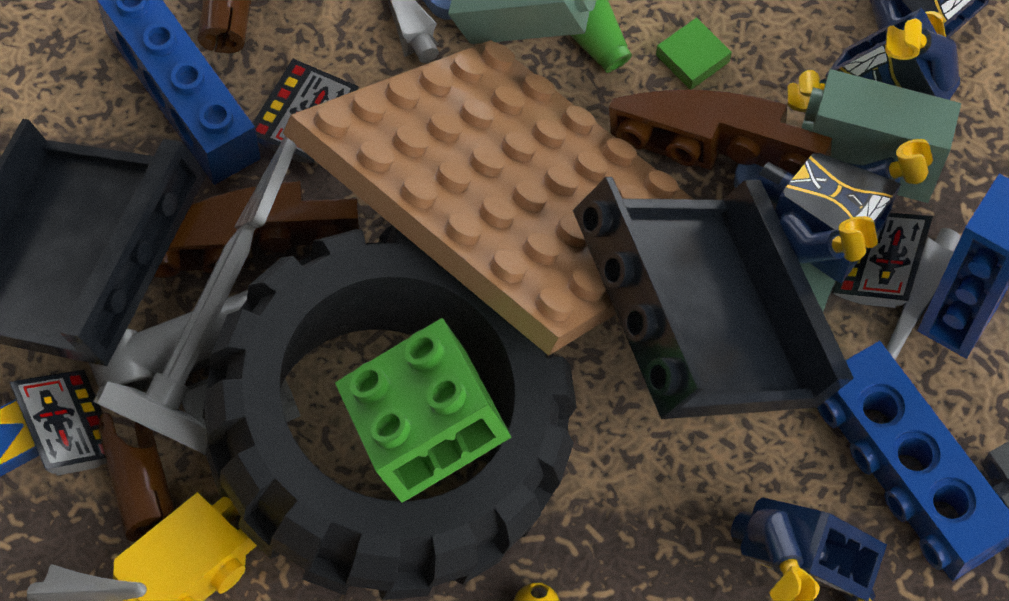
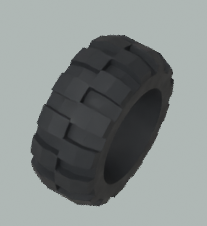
M392 227L387 242L366 243L361 229H354L314 240L310 256L300 261H297L294 256L281 257L248 286L247 300L239 311L227 314L211 353L202 418L206 422L207 447L205 454L220 496L230 498L241 516L238 527L270 559L277 557L279 554L283 555L305 569L302 580L346 595L349 586L379 590L382 600L428 596L432 587L452 580L463 585L499 563L505 553L521 537H526L534 523L541 516V512L552 494L561 484L574 444L568 433L569 418L577 408L571 365L563 356L555 357L553 353L548 356L398 229ZM443 318L467 352L512 438L489 451L486 466L471 480L454 490L428 499L401 503V501L368 497L345 488L323 474L302 452L287 425L282 409L280 386L288 373L311 350L340 335L364 330H388L413 335Z

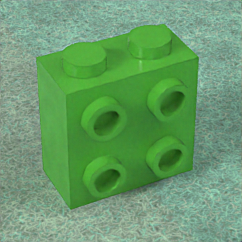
M443 318L414 333L408 339L373 360L362 364L356 370L335 382L375 471L401 503L512 438L467 352Z

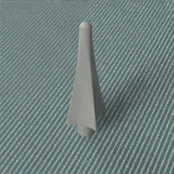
M388 0L404 57L415 52L422 63H429L436 59L439 54L436 45L439 44L433 37V33L437 23L416 0Z
M942 228L935 241L927 237L909 301L904 303L894 332L886 347L895 360L915 324L930 304L961 238L954 230Z
M51 564L44 582H34L28 587L27 599L28 601H123L142 597L146 594L147 587L141 582L101 578Z

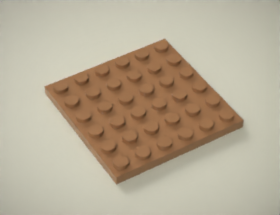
M492 40L290 115L283 131L287 138L548 356L616 315L572 210L605 177H613L618 191L624 199L695 200L678 187V183L672 176L652 167L637 155L635 148L630 143L614 137L596 123L594 116L589 111L572 104L555 90L554 85L548 79L534 74L515 59V55L510 49Z

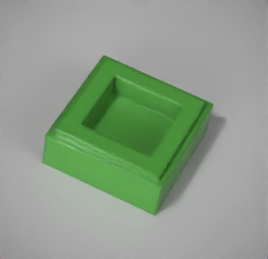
M697 17L658 44L656 56L690 90L728 64L732 54Z

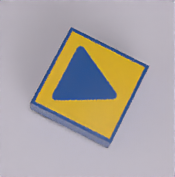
M16 399L0 407V477L39 456Z

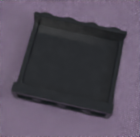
M22 119L0 157V344L108 366L207 175L182 141L163 139L155 155L151 156L46 140L29 119Z
M605 177L572 210L661 419L817 408L854 379L761 180H744L724 200L624 199L621 197L613 177Z

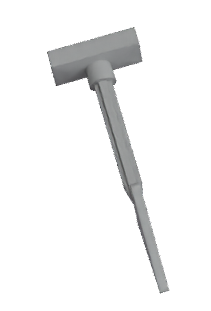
M286 136L283 138L235 225V228L238 230L226 243L163 373L156 372L147 393L103 380L93 402L200 453H206V426L190 414L179 410L189 388L184 384L249 254L255 229L265 224L297 147Z

